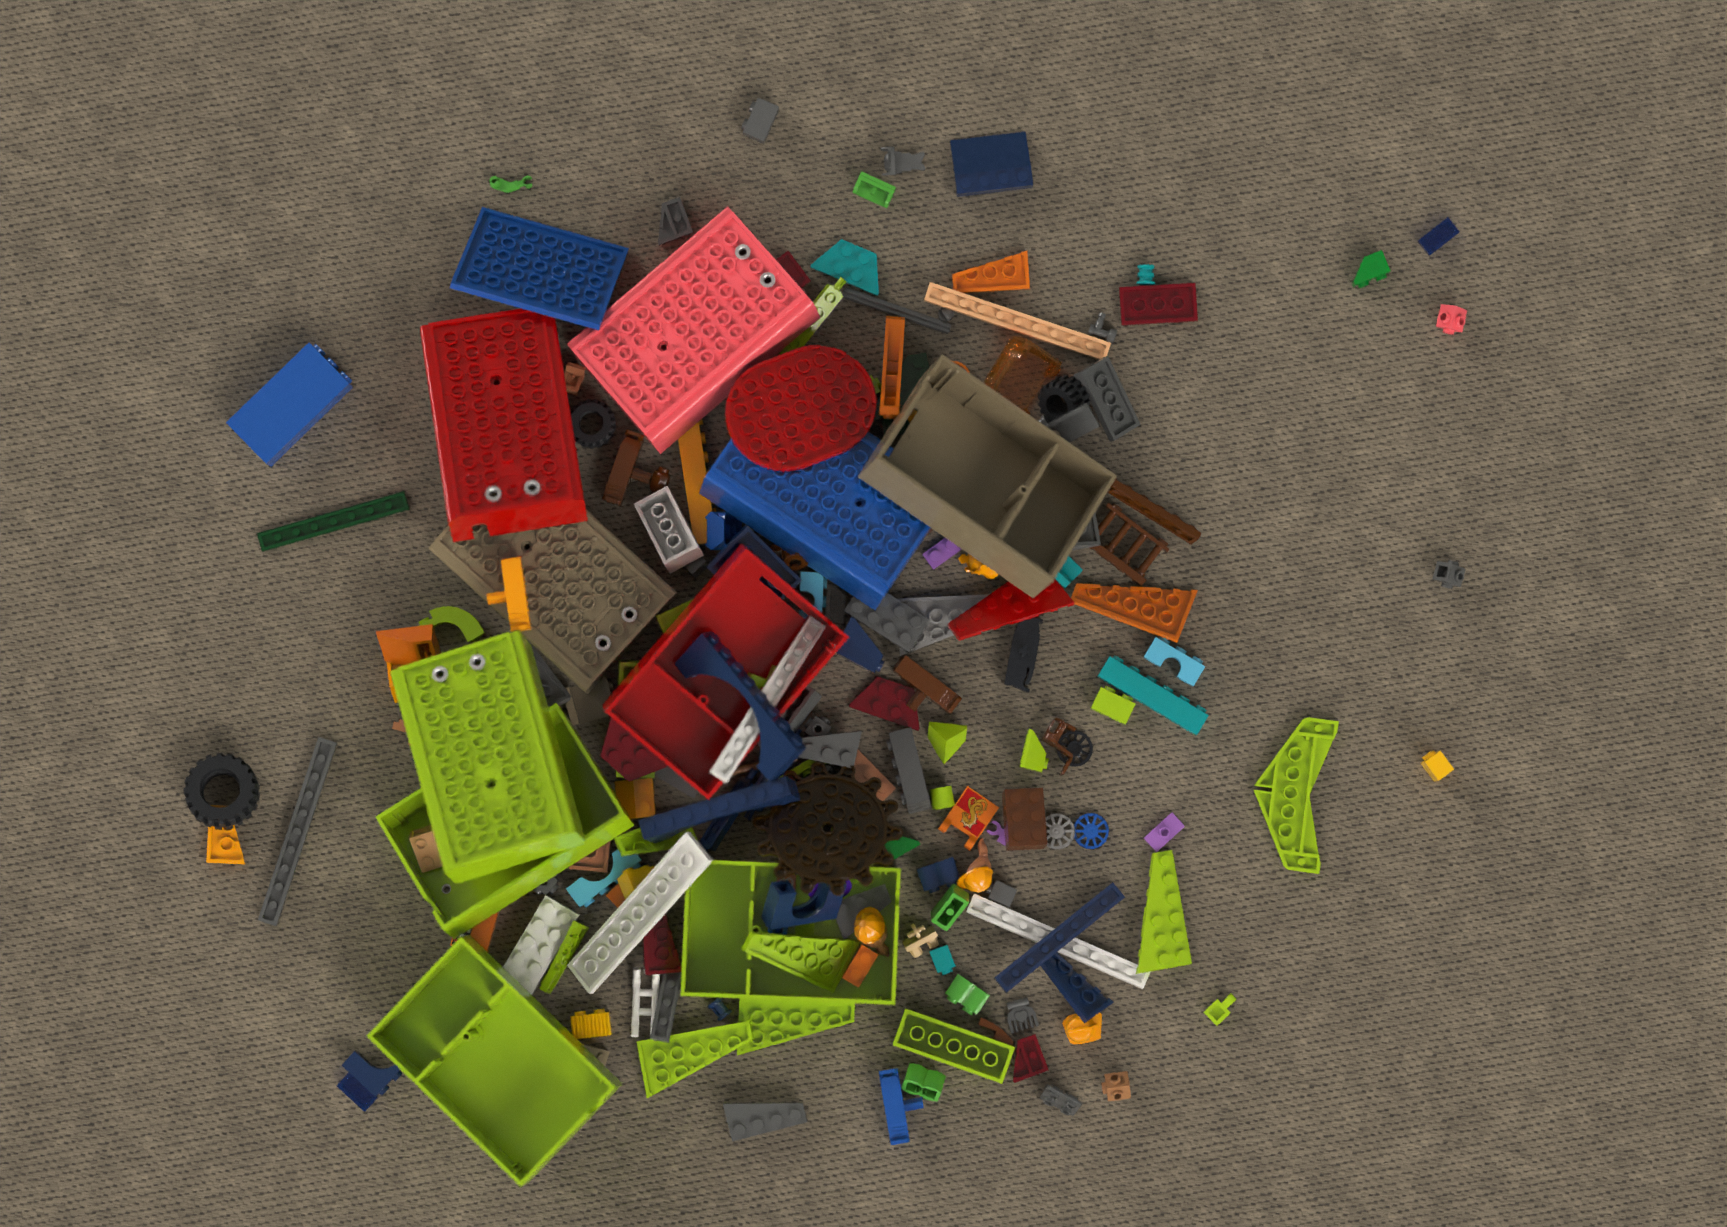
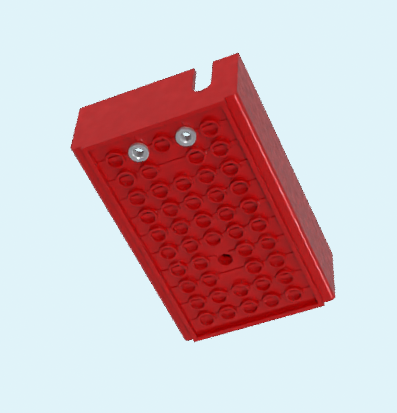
M520 308L428 323L429 325L420 326L447 519L453 542L474 539L472 526L476 524H486L489 535L496 536L588 521L556 319ZM530 487H536L534 491L529 490ZM492 493H497L496 497H491L490 495Z

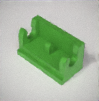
M861 171L852 193L888 208L896 187Z

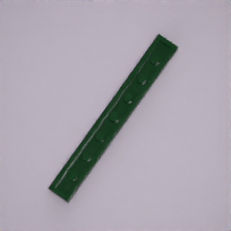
M405 491L263 531L257 533L261 550L265 552L410 510Z

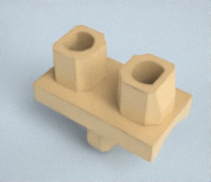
M914 923L911 925L913 930L907 933L908 939L902 941L907 952H910L914 958L922 955L923 951L920 948L922 944L927 943L930 949L939 945L938 934L932 925L925 929L924 925L916 928Z

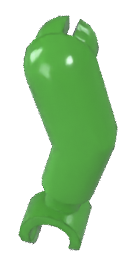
M529 175L523 177L520 181L509 182L497 176H493L489 180L492 188L505 193L519 190L523 186L528 189L532 187L531 183L525 184L526 180L532 179Z

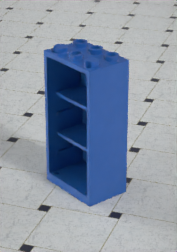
M308 343L226 422L270 467L353 388L350 384L352 380L343 371L340 373L337 371L339 367L330 357L327 359L323 357L326 353L316 343L314 345Z

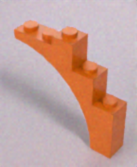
M886 316L879 415H882L884 419H895V416L899 415L905 317Z

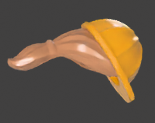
M980 839L977 845L979 857L971 863L967 872L957 880V886L961 889L980 893L988 889L992 883L993 871L988 859V848L984 843V839Z
M872 907L862 909L857 914L854 923V932L857 940L865 946L875 948L878 954L889 957V947L884 943L887 938V927L881 913Z

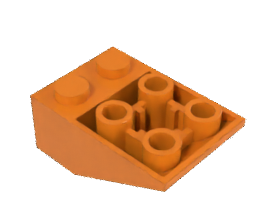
M433 624L376 631L384 660L404 666L441 654Z

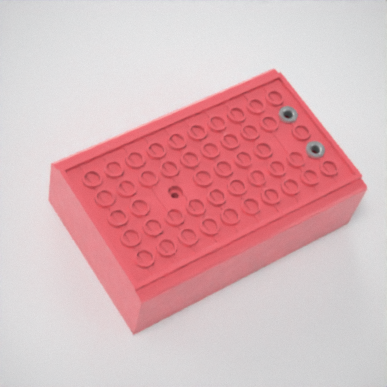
M727 206L606 310L599 330L586 327L570 340L567 346L645 438L661 454L726 399L732 386L743 372L759 362L775 357L816 322L820 315L807 294ZM742 250L747 251L746 255L741 256L740 252ZM771 278V282L766 284L765 279Z

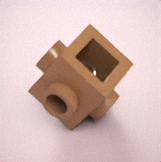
M1127 1071L1104 1074L1105 1082L1101 1083L1102 1092L1107 1094L1108 1101L1131 1098Z

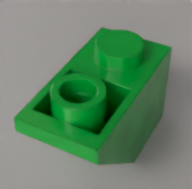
M1382 250L1365 256L1362 259L1352 282L1353 287L1358 286L1360 289L1369 285V281L1373 279L1381 281L1387 278L1386 274L1390 272V268Z

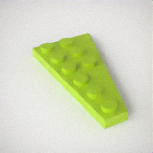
M1172 850L1152 853L1150 880L1146 893L1147 902L1144 908L1141 930L1142 939L1138 953L1139 962L1136 974L1192 964Z
M750 932L742 950L834 993L860 942L855 939Z
M739 998L738 1023L750 1020L754 1040L737 1048V1056L853 1023L855 1003Z
M750 1020L673 1034L670 1036L669 1043L650 1039L636 1041L646 1097L649 1098L754 1040Z

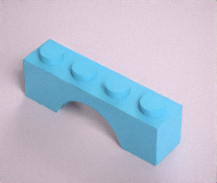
M617 849L612 853L613 868L606 878L600 881H589L580 877L567 887L566 890L579 907L584 905L586 908L595 901L593 897L597 894L602 896L609 891L610 888L608 886L613 882L618 884L617 879L623 874L622 872L625 869L631 867L637 869L641 866L639 862L642 859L638 854L621 857Z

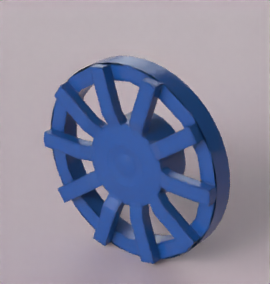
M1087 813L1080 816L1074 823V839L1081 847L1096 849L1106 842L1109 835V827L1105 819L1100 815ZM1088 816H1094L1092 823L1089 822ZM1085 818L1087 825H1084L1080 820ZM1099 818L1102 822L1095 825L1096 819ZM1079 824L1084 827L1083 830H1076L1077 825ZM1104 824L1106 830H1098V827ZM1076 832H1082L1084 835L1077 838ZM1098 833H1106L1104 838L1098 835ZM1086 837V843L1082 844L1080 840ZM1095 837L1099 838L1102 842L1097 845ZM1090 839H1092L1094 846H1088Z

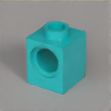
M948 945L929 951L937 973L941 972L942 975L953 972L952 968L955 967V963Z

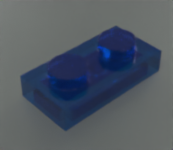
M1447 217L1417 242L1430 256L1460 231Z
M349 1072L337 1084V1087L364 1112L378 1098Z

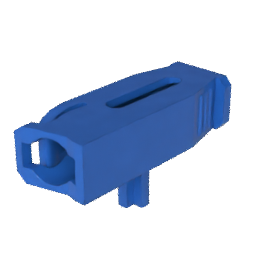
M898 1068L878 1071L891 1145L910 1142L905 1111L923 1109L922 1097L903 1100Z

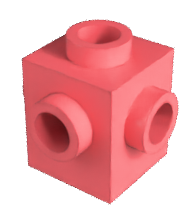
M1441 304L1436 327L1443 329V333L1454 335V332L1462 333L1467 310L1455 305Z

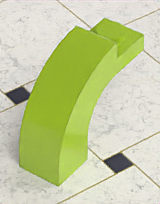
M444 606L429 611L432 616L431 619L426 617L418 622L419 626L433 624V627L444 623L454 624L461 629L468 643L486 634L480 622L473 615L457 607Z

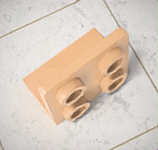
M432 825L411 831L409 840L421 872L425 873L443 867Z

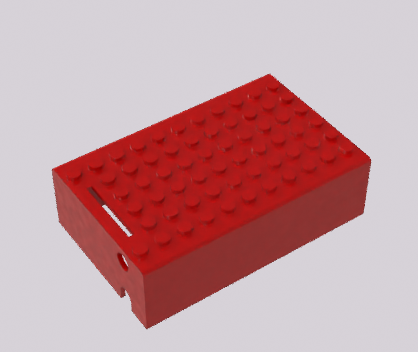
M741 544L606 699L602 707L610 717L709 800L723 784V781L711 774L710 770L751 706L738 689L720 678L709 675L685 678L674 665L701 633L712 631L718 635L720 642L731 651L734 659L743 666V670L747 675L750 672L767 679L771 666L779 664L807 618L812 616L826 626V628L775 706L779 714L782 715L849 636ZM763 576L808 616L804 619L760 581V577ZM760 732L754 739L753 743L747 750L746 754L744 755L740 763L755 747V745L761 740Z

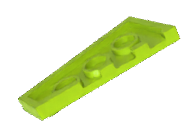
M691 827L676 834L671 839L653 843L643 839L641 828H637L614 838L621 857L670 850L686 832H691L696 840L697 837Z

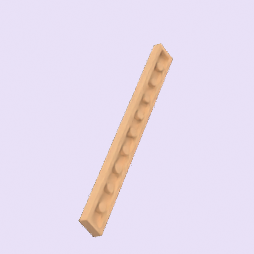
M932 282L929 283L924 298L925 302L1097 360L1107 356L1111 345L1110 342Z

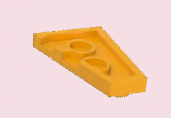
M211 805L217 808L226 807L225 805ZM233 825L232 829L222 827V830L215 829L213 826L211 828L208 827L206 863L246 864L235 825Z

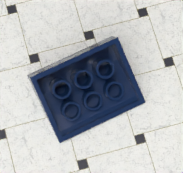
M1026 131L950 140L957 197L1033 188Z
M747 525L727 543L707 566L715 575L742 544L793 589L802 581ZM763 576L760 577L759 580L782 600L786 597Z

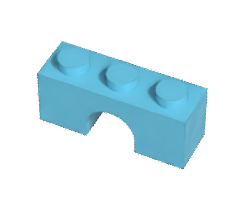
M801 572L800 592L812 594L815 599L814 607L822 613V608H826L827 596H823V589H827V578L818 572ZM799 610V614L805 619L808 615L804 611Z
M1155 637L1143 658L1158 667H1161L1163 661L1167 658L1176 659L1180 664V670L1176 678L1193 687L1205 668L1202 665L1203 661L1195 656L1190 658L1185 655L1187 651L1179 646H1176V648L1170 646L1169 640Z

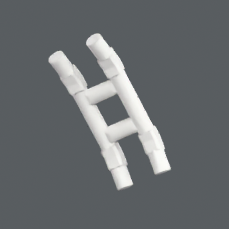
M639 967L633 968L631 1037L639 1036V1016H651V1035L660 990V974L652 975V989H640L641 968ZM640 996L652 997L651 1008H640Z

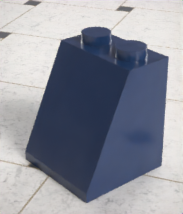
M851 617L844 630V633L849 638L835 654L872 674L876 671L880 672L885 663L882 660V653L856 619Z

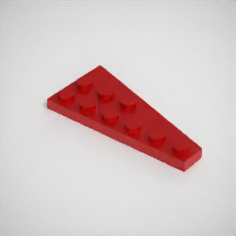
M1055 579L1034 598L1008 581L950 621L947 627L960 641L979 635L987 630H996L1000 626L1012 625L1038 617L1039 614L1049 611L1054 612L1065 606H1073L1074 601Z

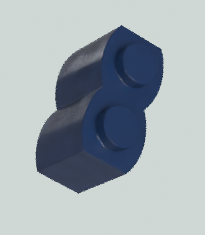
M953 857L917 869L924 891L928 890L929 894L939 891V886L946 884L947 887H950L953 883L956 885L957 880L960 878Z

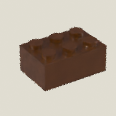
M1043 788L1005 789L1002 793L1006 851L1044 849L1047 846Z

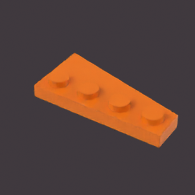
M1027 251L952 274L953 290L962 293L1030 289Z

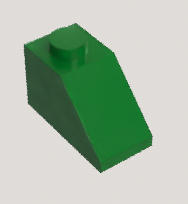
M902 836L897 841H888L885 844V849L896 859L921 844L917 840Z

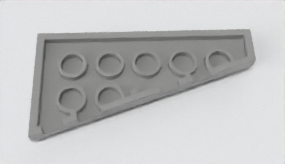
M989 594L898 599L930 619L929 625L911 652L954 636L947 627V624ZM900 648V656L908 653Z

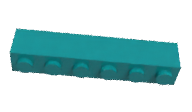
M1115 655L1113 658L1111 656L1108 657L1097 676L1098 678L1195 736L1198 735L1209 716L1206 714V709L1199 705H1196V707L1189 704L1190 700L1182 695L1177 697L1172 694L1174 690L1166 685H1163V687L1157 685L1156 679L1149 675L1146 677L1139 674L1140 670L1132 665L1127 667L1123 664L1124 660Z

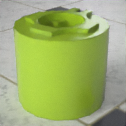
M952 786L929 790L932 809L939 810L955 806Z

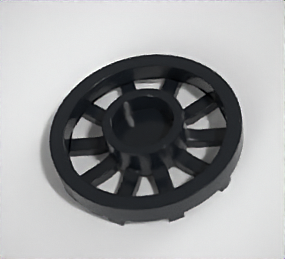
M1069 731L1062 735L1058 741L1059 744L1066 746V750L1073 755L1072 763L1069 766H1081L1092 755V742L1083 732ZM1074 734V741H1071L1067 735ZM1077 734L1083 736L1079 742L1077 741ZM1066 737L1069 741V744H1066L1061 741ZM1086 738L1089 744L1081 745ZM1089 747L1090 751L1087 753L1082 749ZM1057 749L1058 757L1065 764L1068 757L1063 759L1061 752ZM1081 753L1087 755V758L1084 761L1080 756ZM1075 756H1078L1081 761L1080 763L1075 764Z

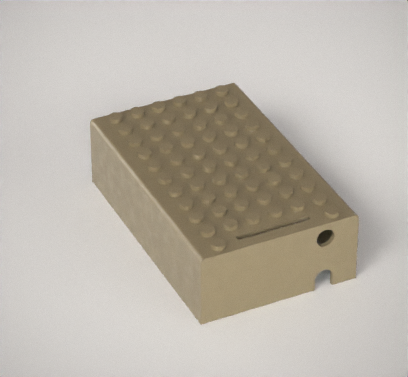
M943 354L922 375L900 409L899 415L895 417L858 475V478L1032 598L1054 581L1117 477L1114 473ZM913 409L916 410V415L910 422L909 426L903 433L902 437L896 444L895 448L893 449L889 457H887L885 453L891 446L892 442L898 435L899 431L905 424Z

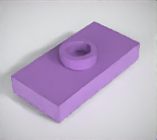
M1171 812L1144 839L1155 852H1158L1185 826Z

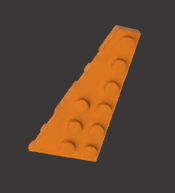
M1077 583L1071 599L1077 606L1178 643L1198 590H1167L1154 587L1100 586V584Z

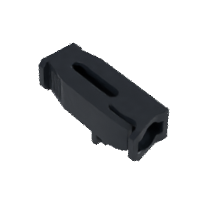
M1031 618L1017 624L1018 626L1014 630L1004 685L1013 686L1027 693L1030 692L1029 688L1024 687L1023 682L1026 677L1027 668H1029V673L1024 683L1025 685L1030 683L1033 675L1040 640L1039 624L1043 623V619Z

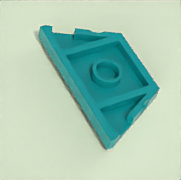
M841 239L810 266V268L838 280L842 277L847 281V284L875 296L879 295L877 254Z

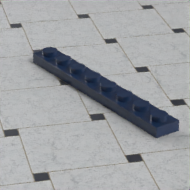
M1112 882L1000 972L994 979L1004 992L1007 993L1123 900L1125 896Z

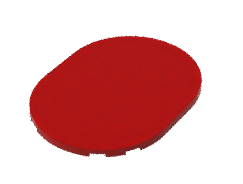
M820 345L802 346L759 362L740 375L732 386L725 407L726 426L737 449L753 463L775 471L800 470L852 449L865 437L875 417L876 392L872 379L859 361L846 354V352L834 347Z

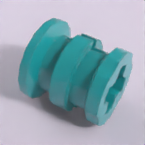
M1149 264L1137 265L1139 281L1136 284L1142 286L1155 285V282L1152 281L1155 266Z

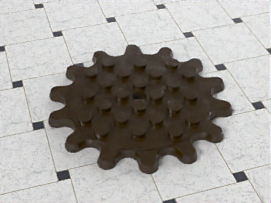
M816 761L812 764V772L807 778L799 777L794 771H786L783 777L786 776L796 781L800 800L785 805L770 806L771 812L768 815L756 816L753 819V825L756 829L768 833V839L757 846L758 854L763 857L776 856L779 859V863L774 869L775 877L784 879L791 874L798 875L801 878L800 889L804 893L812 892L818 883H826L830 886L832 894L840 896L845 891V882L847 880L855 879L863 886H869L873 882V876L870 872L872 865L890 866L894 862V856L885 849V844L888 841H897L903 836V830L900 827L892 826L887 821L888 816L898 810V803L892 799L882 801L877 798L876 793L882 785L879 778L872 777L866 782H858L854 777L856 771L854 765H851V768L842 766L839 773L830 774L827 772L823 762ZM829 825L833 828V831L824 833V826Z

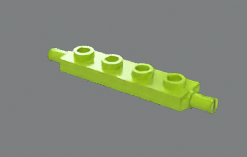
M840 277L834 286L827 284L813 301L820 318L786 346L779 355L802 347L808 342L844 297L840 289L847 281Z

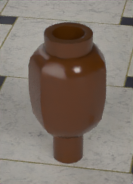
M659 466L658 470L654 471L650 482L652 494L668 486L670 481L669 469Z

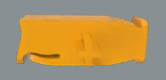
M522 557L502 558L501 566L505 591L487 593L488 605L507 602L511 632L532 630Z

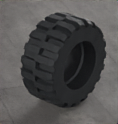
M216 753L214 757L211 754L205 756L206 760L201 761L200 759L197 761V766L195 768L191 767L189 770L190 775L185 779L184 795L187 806L199 822H203L207 827L211 828L213 826L215 829L222 830V827L232 829L235 824L240 826L245 818L249 819L252 816L251 812L255 811L258 806L257 801L260 798V788L257 778L249 764H246L240 757L235 758L233 754L228 753L226 756L223 753ZM220 775L234 777L240 786L238 798L231 805L222 808L209 805L204 797V789L207 783Z

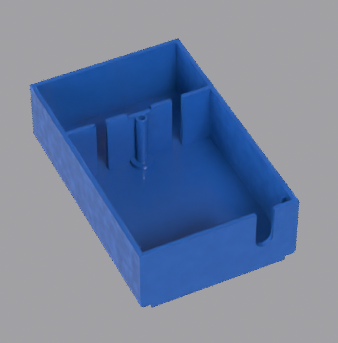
M870 432L852 449L795 471H775L761 467L746 458L731 439L706 474L699 494L789 554L799 553L808 562L810 568L873 610L878 608L931 529L924 522L858 478V475L881 441ZM890 446L885 455L889 457L894 448Z

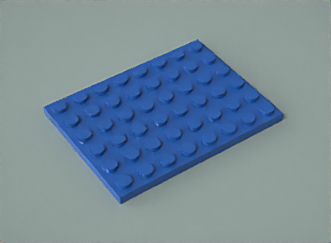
M482 207L452 278L450 288L599 330L629 248Z

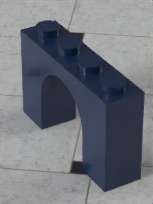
M789 880L771 882L761 919L769 930L836 919L844 893L840 896H835L831 893L828 884L819 883L811 899L801 905L793 906L797 892Z
M357 1050L342 1064L375 1097L379 1094L383 1096L390 1088L388 1084L392 1079L396 1081L403 1074L396 1064L389 1068L375 1067Z

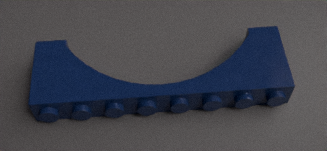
M712 631L701 633L674 664L685 678L696 677L697 675L714 676L733 685L746 698L755 714L760 731L761 754L757 767L768 781L778 779L807 748L803 744L801 737L795 734L791 729V725L781 717L778 709L768 701L766 694L760 691L755 685V681L743 670V666L734 659L731 651L720 642L718 635Z
M784 776L639 820L643 839L657 843L671 839L688 828L719 817L756 808L785 805L800 800L796 781Z

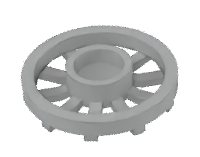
M1050 814L1045 818L1046 826L1050 828L1046 832L1050 834L1047 836V840L1051 837L1053 839L1051 845L1047 843V847L1055 850L1066 848L1074 839L1075 826L1071 819L1063 814ZM1054 817H1059L1058 824H1056ZM1062 818L1067 820L1063 825H1061ZM1049 819L1052 820V826L1049 823H1047ZM1070 824L1071 830H1065L1064 827ZM1065 833H1071L1070 839L1065 836ZM1064 838L1067 840V843L1062 845L1061 839ZM1056 839L1058 840L1059 846H1054Z

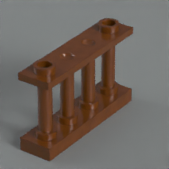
M1108 503L1106 508L1110 511L1098 525L1099 536H1101L1115 516H1118L1125 523L1108 545L1089 548L1139 586H1142L1147 580L1144 578L1145 571L1161 550L1165 553L1169 551L1168 543L1160 537L1157 540L1121 513L1122 508L1118 505ZM1132 527L1140 535L1125 555L1118 558L1113 554L1115 552L1114 549ZM1147 538L1155 544V547L1140 567L1133 570L1128 566L1130 564L1129 561Z

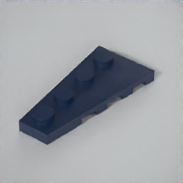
M1058 953L1041 965L1042 969L1084 1023L1114 1003L1110 998H1105L1101 994V990L1096 986L1090 985L1086 981V977L1075 972L1072 969L1073 966Z

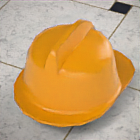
M1077 1013L1069 1015L1063 1020L1062 1024L1070 1043L1083 1044L1101 1039V1013L1086 1023L1081 1020Z

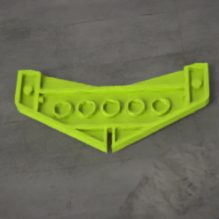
M1310 717L1304 718L1254 784V786L1271 788V792L1253 791L1281 862L1287 870L1314 874L1320 873L1321 864L1317 848L1310 793L1336 736L1339 721Z

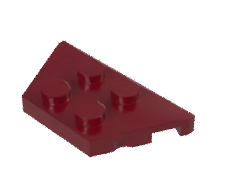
M877 677L849 705L850 708L908 728L911 727V729L917 731L920 729L917 710L913 711L906 705L915 693V690L908 686Z
M610 717L600 757L627 781H633L668 766Z

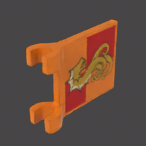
M967 786L938 830L945 833L948 827L953 825L969 836L963 847L970 851L999 807Z

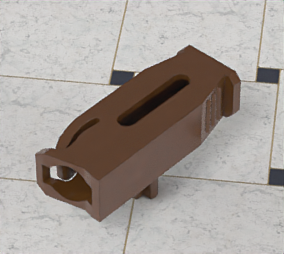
M626 429L602 497L603 501L621 507L631 478L649 484L652 473L635 468L644 443V435Z
M902 655L891 670L917 690L906 704L913 711H916L923 700L928 698L950 715L962 700L959 695L908 656Z

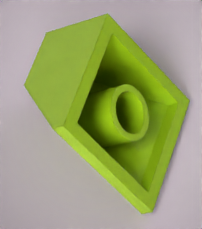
M1028 729L1019 767L1042 773L1043 769H1047L1049 758H1046V752L1034 731Z

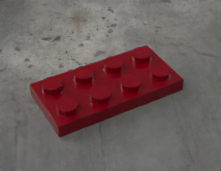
M1196 283L1119 287L1121 326L1198 321Z

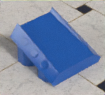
M711 511L704 517L707 519V543L704 545L711 550L721 551L742 529V522L728 512Z

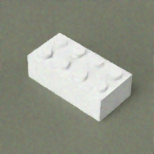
M668 486L634 503L663 564L670 574L704 556Z

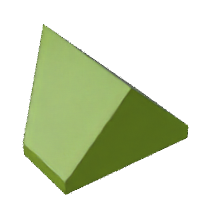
M929 722L927 737L943 764L966 741L967 725Z

